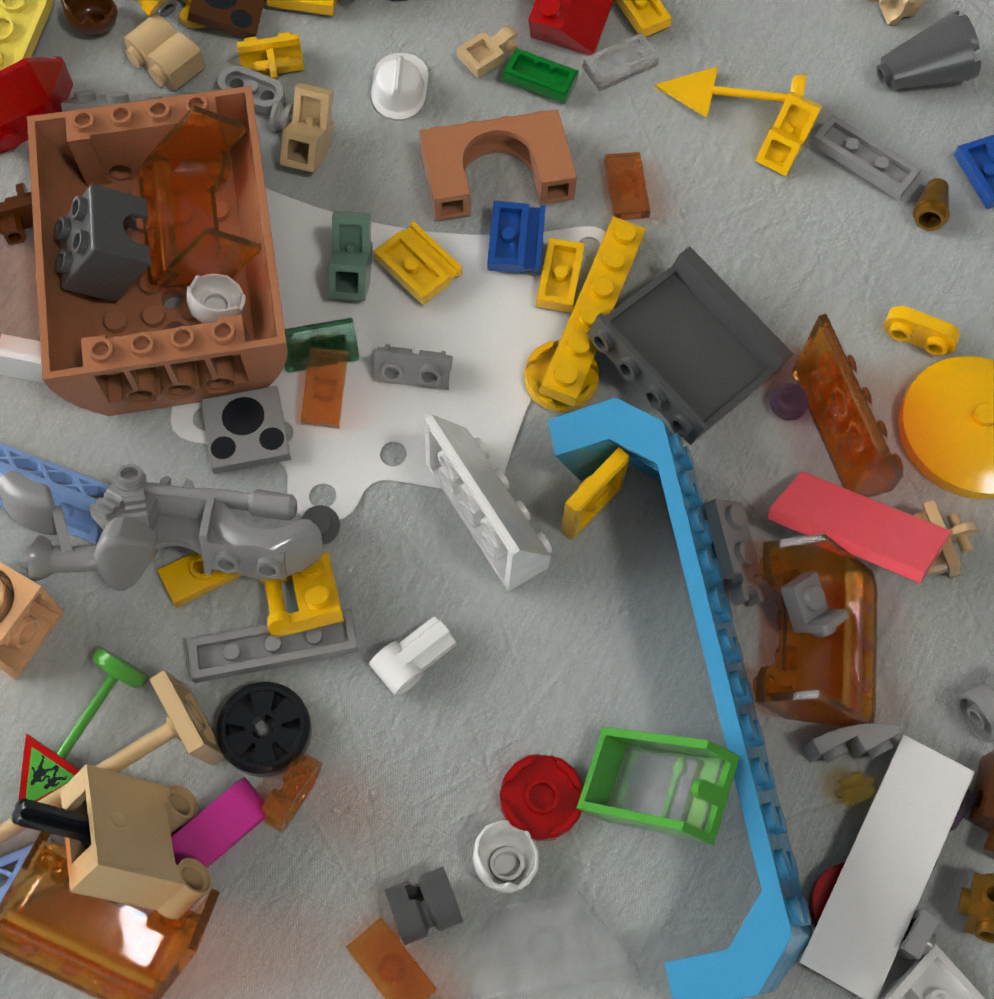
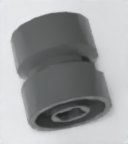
M444 867L420 875L419 883L416 885L407 880L385 889L404 946L428 937L429 928L435 927L437 930L443 931L463 922Z

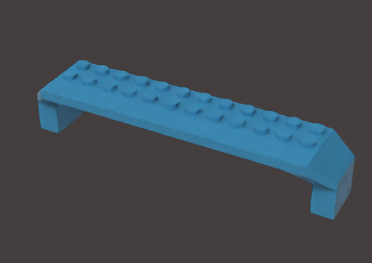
M616 397L548 419L555 456L579 480L591 476L620 447L630 456L628 465L636 467L662 484L727 750L740 756L734 780L762 891L728 949L664 962L672 999H742L775 992L807 947L813 931L808 906L799 880L797 863L787 833L786 820L776 790L774 774L769 763L763 731L754 705L752 688L744 666L742 649L734 627L732 610L724 588L722 571L714 549L712 532L704 510L703 497L694 471L691 452L688 446L683 447L678 432L672 434L664 421Z

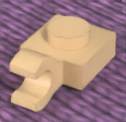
M510 25L504 26L491 37L483 31L457 47V57L478 79L504 63L505 55L513 53L518 48V45L512 40L517 37V33Z

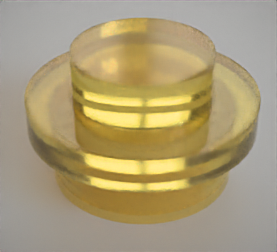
M858 770L838 780L840 788L835 790L834 794L837 799L842 798L845 806L849 807L875 795L877 791L873 783L876 780L873 774L863 776L861 770Z

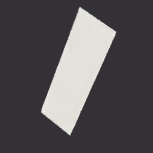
M903 734L800 960L801 964L863 999L878 998L975 771Z

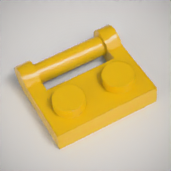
M323 552L322 557L316 563L301 572L287 576L286 580L259 579L265 585L270 613L267 617V626L269 633L273 636H285L344 621L329 552ZM293 580L299 610L294 613L286 611L281 583Z

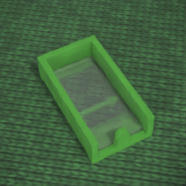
M602 727L576 809L609 823L614 822L714 845L740 756L710 740Z

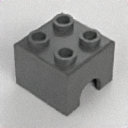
M91 184L81 197L76 196L73 199L70 211L65 217L60 216L54 229L55 238L60 240V251L56 258L55 268L57 272L61 273V285L64 290L118 301L151 265L150 247L133 241L125 231L129 227L136 230L137 218L148 220L146 199L96 184Z

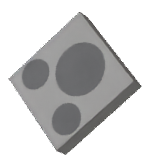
M278 386L201 400L211 469L214 474L291 460Z

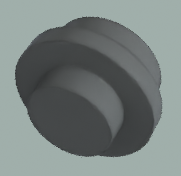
M323 505L313 506L301 518L309 519L318 526L322 535V545L332 542L339 534L340 520L337 513L330 507Z

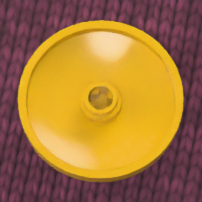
M957 356L941 360L922 371L903 397L898 417L899 433L903 447L916 468L937 486L967 498L994 499V360L978 356Z

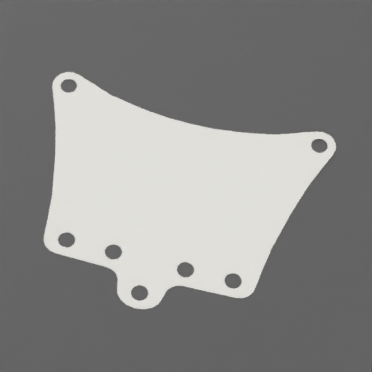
M265 187L288 350L283 370L269 387L278 386L284 422L290 424L293 429V436L288 442L291 460L279 463L285 468L288 475L287 494H292L296 498L297 513L303 516L309 508L314 506L310 502L309 494L319 484H328L335 489L336 500L330 508L337 513L339 520L350 515L357 507L364 491L371 484L379 481H396L441 489L426 465L424 418L431 414L466 427L473 439L479 437L488 450L489 458L487 460L493 469L499 468L505 474L512 448L525 412L532 399L526 390L524 381L528 358L537 347L549 341H560L571 316V313L536 307L549 238L579 242L583 238L592 237L601 244L606 232L594 226L543 232L540 275H535L534 271L512 273L487 270L490 235L425 231L462 266L463 275L459 278L456 276L450 281L449 286L422 305L374 259V250L400 230L405 231L407 228L371 222L373 255L370 285L366 300L328 298V262L332 254L333 212L312 206ZM583 257L574 306L595 257ZM385 344H390L391 347L412 349V353L419 354L420 350L446 351V355L453 356L449 377V390L374 381V349H377V347L384 348ZM202 403L172 406L170 423L173 431L180 438L208 445L206 430L198 429L193 422V416L197 410L202 408ZM390 442L402 444L407 451L405 461L397 466L385 464L380 457V451L385 444Z

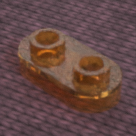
M307 754L300 761L295 758L291 761L283 778V786L280 790L274 788L263 805L262 813L267 815L265 821L267 826L280 832L286 830L311 792L321 771L322 761Z

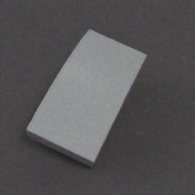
M868 723L853 725L818 736L808 742L802 749L810 763L821 757L825 759L826 763H829L849 751L854 759L868 753L872 760L893 749L894 747L890 741L902 733V731L895 724Z

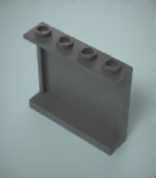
M690 246L679 254L670 268L606 316L602 313L597 315L587 332L596 349L606 354L617 366L620 374L635 385L644 395L646 402L651 407L657 409L670 423L675 433L678 432L680 437H683L690 445L775 375L794 355Z

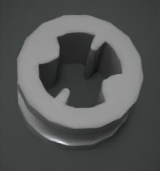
M275 101L269 121L272 133H278L279 130L282 131L292 122L294 104L290 103L286 107L283 106L282 101Z

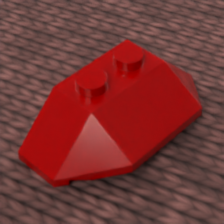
M61 56L53 58H24L0 70V154L14 149L19 144L28 140L27 116L62 112L61 103L68 100L73 82Z

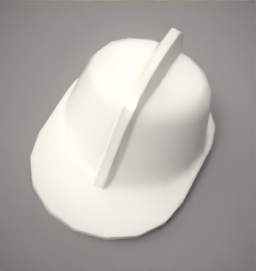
M393 53L385 56L377 63L373 75L371 97L372 104L378 113L385 118L405 120L415 116L423 108L428 84V68L423 60L408 53Z

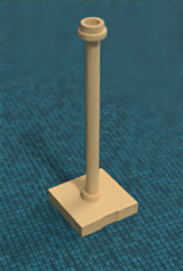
M163 670L149 680L168 714V717H166L167 723L96 765V767L118 773L175 737L182 740L190 755L212 766L226 757L222 753L217 736L190 686ZM64 786L38 802L61 808L60 790ZM11 818L0 824V845L27 828L14 824Z

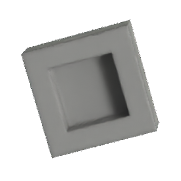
M915 910L896 956L900 959H920V957L927 955L936 941V934L933 932L940 920L926 910Z

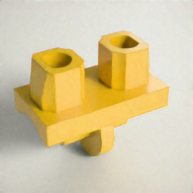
M284 32L278 33L276 37L264 39L249 37L244 38L243 42H237L240 63L243 67L264 75H271L272 78L277 80L278 74L305 70L299 34Z

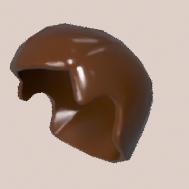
M61 0L67 23L74 30L82 34L98 35L105 33L116 22L118 10L113 0Z

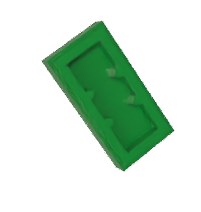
M516 48L502 72V81L565 104L578 80L579 71Z

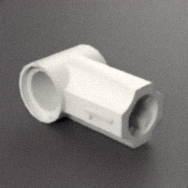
M433 616L400 643L394 641L382 648L372 658L369 665L393 695L398 697L416 685L423 677L424 671L456 646V641L447 627Z

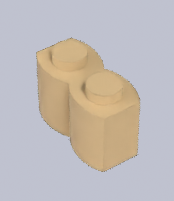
M157 14L152 15L124 37L127 47L125 53L129 61L135 67H143L147 70L151 78L161 87L165 85L169 89L176 91L206 67L199 47L187 36L177 32L170 23Z

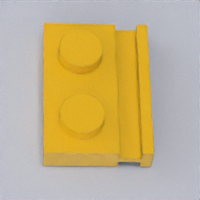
M413 220L409 223L410 227L405 231L400 230L374 250V259L415 299L424 305L449 286L450 281L456 276L458 278L462 276L463 270L462 266Z

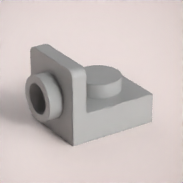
M817 571L803 572L780 587L794 633H812L813 637H825L836 632V627L849 618L847 609H828L825 593Z

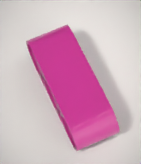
M246 777L232 785L171 837L176 865L185 858H193L200 861L206 868L210 867L273 811Z

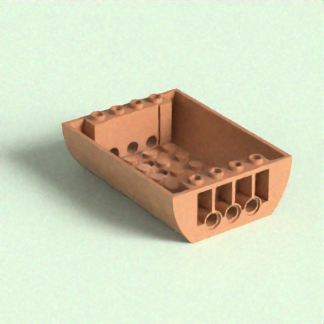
M237 87L27 116L42 380L64 400L80 408L106 416L201 402L202 399L269 387L283 370L288 350L252 87ZM91 184L147 200L148 220L137 218L136 230L129 227L125 232L133 241L150 247L151 265L118 301L64 290L61 285V273L57 272L55 268L56 258L60 251V240L54 236L56 222L60 216L65 217L68 214L73 199L76 196L81 197ZM169 205L173 207L168 214H155L156 210L161 206ZM172 235L176 237L175 241L170 245L158 244L159 240L164 236ZM210 273L228 275L240 285L243 294L246 295L245 307L242 313L219 317L216 322L202 324L190 313L186 302L187 286H190L196 275L203 276ZM172 297L183 299L181 305L176 308L164 307L165 302Z

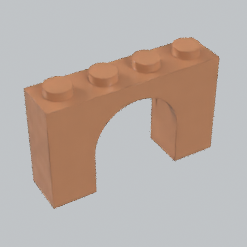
M558 109L516 116H503L483 121H469L463 124L442 127L435 126L419 130L420 154L435 221L470 216V191L465 171L474 160L491 153L512 155L528 166L533 176L540 205L574 200L577 176Z

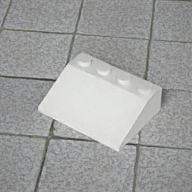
M432 414L425 417L426 465L506 590L509 592L547 570L551 559L550 553H552L551 545L542 532L536 534L528 522L531 520V517L521 500L514 501L508 492V489H510L509 482L504 473L499 468L494 470L487 460L489 453L479 437L473 439L466 427Z

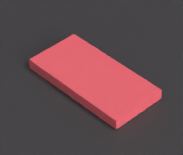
M803 471L798 474L773 503L767 517L770 521L918 583L922 582L948 542L951 533L948 529Z

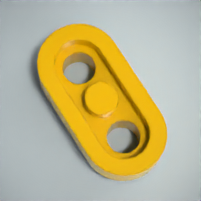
M906 306L891 308L883 324L885 331L895 341L910 343L925 349L926 352L935 356L953 353L961 336L960 331L953 324Z

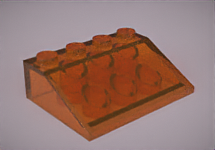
M827 314L819 315L792 370L793 376L843 488L868 498L893 491L904 476L902 461L898 454L893 453L887 440L886 426L882 420L877 418L873 410L871 394L860 382L853 356L847 353Z

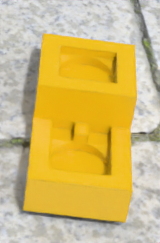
M791 91L773 127L769 130L755 161L787 176L823 106Z

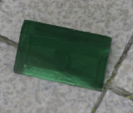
M353 318L285 329L288 353L284 367L288 373L359 360Z

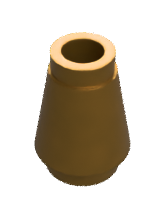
M940 178L930 180L913 209L915 223L923 230H938L949 220V185L945 180Z

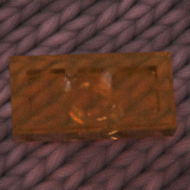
M640 152L605 154L604 165L613 216L622 220L649 218L650 205Z
M310 347L300 420L302 425L340 429L348 364L347 351Z
M382 917L346 946L385 999H428L438 990Z

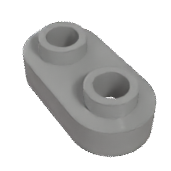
M239 65L230 66L224 69L218 77L220 90L251 86L254 109L257 113L270 115L275 101H282L283 106L286 103L283 85L277 79Z

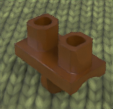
M24 183L16 184V196L5 198L4 202H0V233L5 237L9 245L23 243L27 239L25 229L33 227L32 194L28 192Z

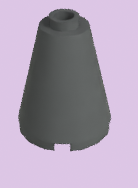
M959 10L951 12L882 56L881 64L877 66V75L880 83L887 85L890 90L968 81L976 78L980 73L981 60L974 61L973 51L979 50L980 46L975 29L966 14L958 16Z

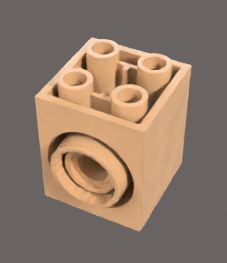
M1 562L0 672L16 680L65 611L41 585Z

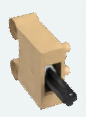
M86 764L60 790L62 808L24 798L17 801L15 805V810L11 817L14 824L65 837L70 892L153 909L157 910L164 917L178 919L205 896L212 887L210 872L200 861L193 858H185L177 865L175 864L171 837L197 815L199 807L194 795L185 787L180 785L167 787Z

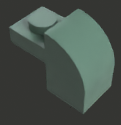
M333 212L332 254L328 262V298L366 300L370 285L373 255L371 213Z

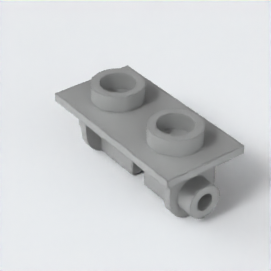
M385 344L384 348L377 347V349H374V381L449 390V377L453 356L446 355V351L420 350L419 354L412 353V349L391 347L390 344Z

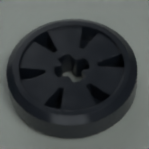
M258 682L241 688L224 704L217 721V740L222 753L236 769L255 777H270L289 770L300 761L311 740L312 724L304 702L293 690L274 682ZM262 720L265 724L268 720L273 721L271 724V728L274 731L272 736L266 738L262 735L260 739L256 738L258 730L255 725Z

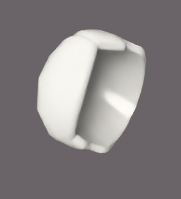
M210 273L194 277L190 286H187L186 302L191 315L203 324L216 322L219 317L241 314L245 307L246 295L243 294L240 285L228 275Z
M500 820L485 826L478 835L474 845L472 861L476 875L486 886L499 892L513 893L527 887L536 875L539 865V851L528 831L512 826L508 820Z

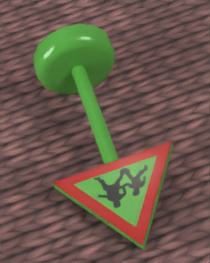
M98 646L93 653L92 660L96 666L109 675L57 753L31 735L26 734L18 801L24 798L38 802L67 784L80 769L67 761L66 757L116 682L119 680L133 688H140L145 684L149 676L116 654Z

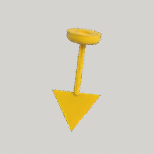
M718 66L655 84V88L708 118L712 95L785 102L788 96L787 93L715 86ZM797 74L793 77L790 92L793 91L804 96L807 74Z

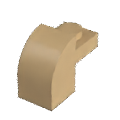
M303 83L295 86L292 122L282 130L280 165L312 173L321 166L329 149L335 121H331L334 91Z

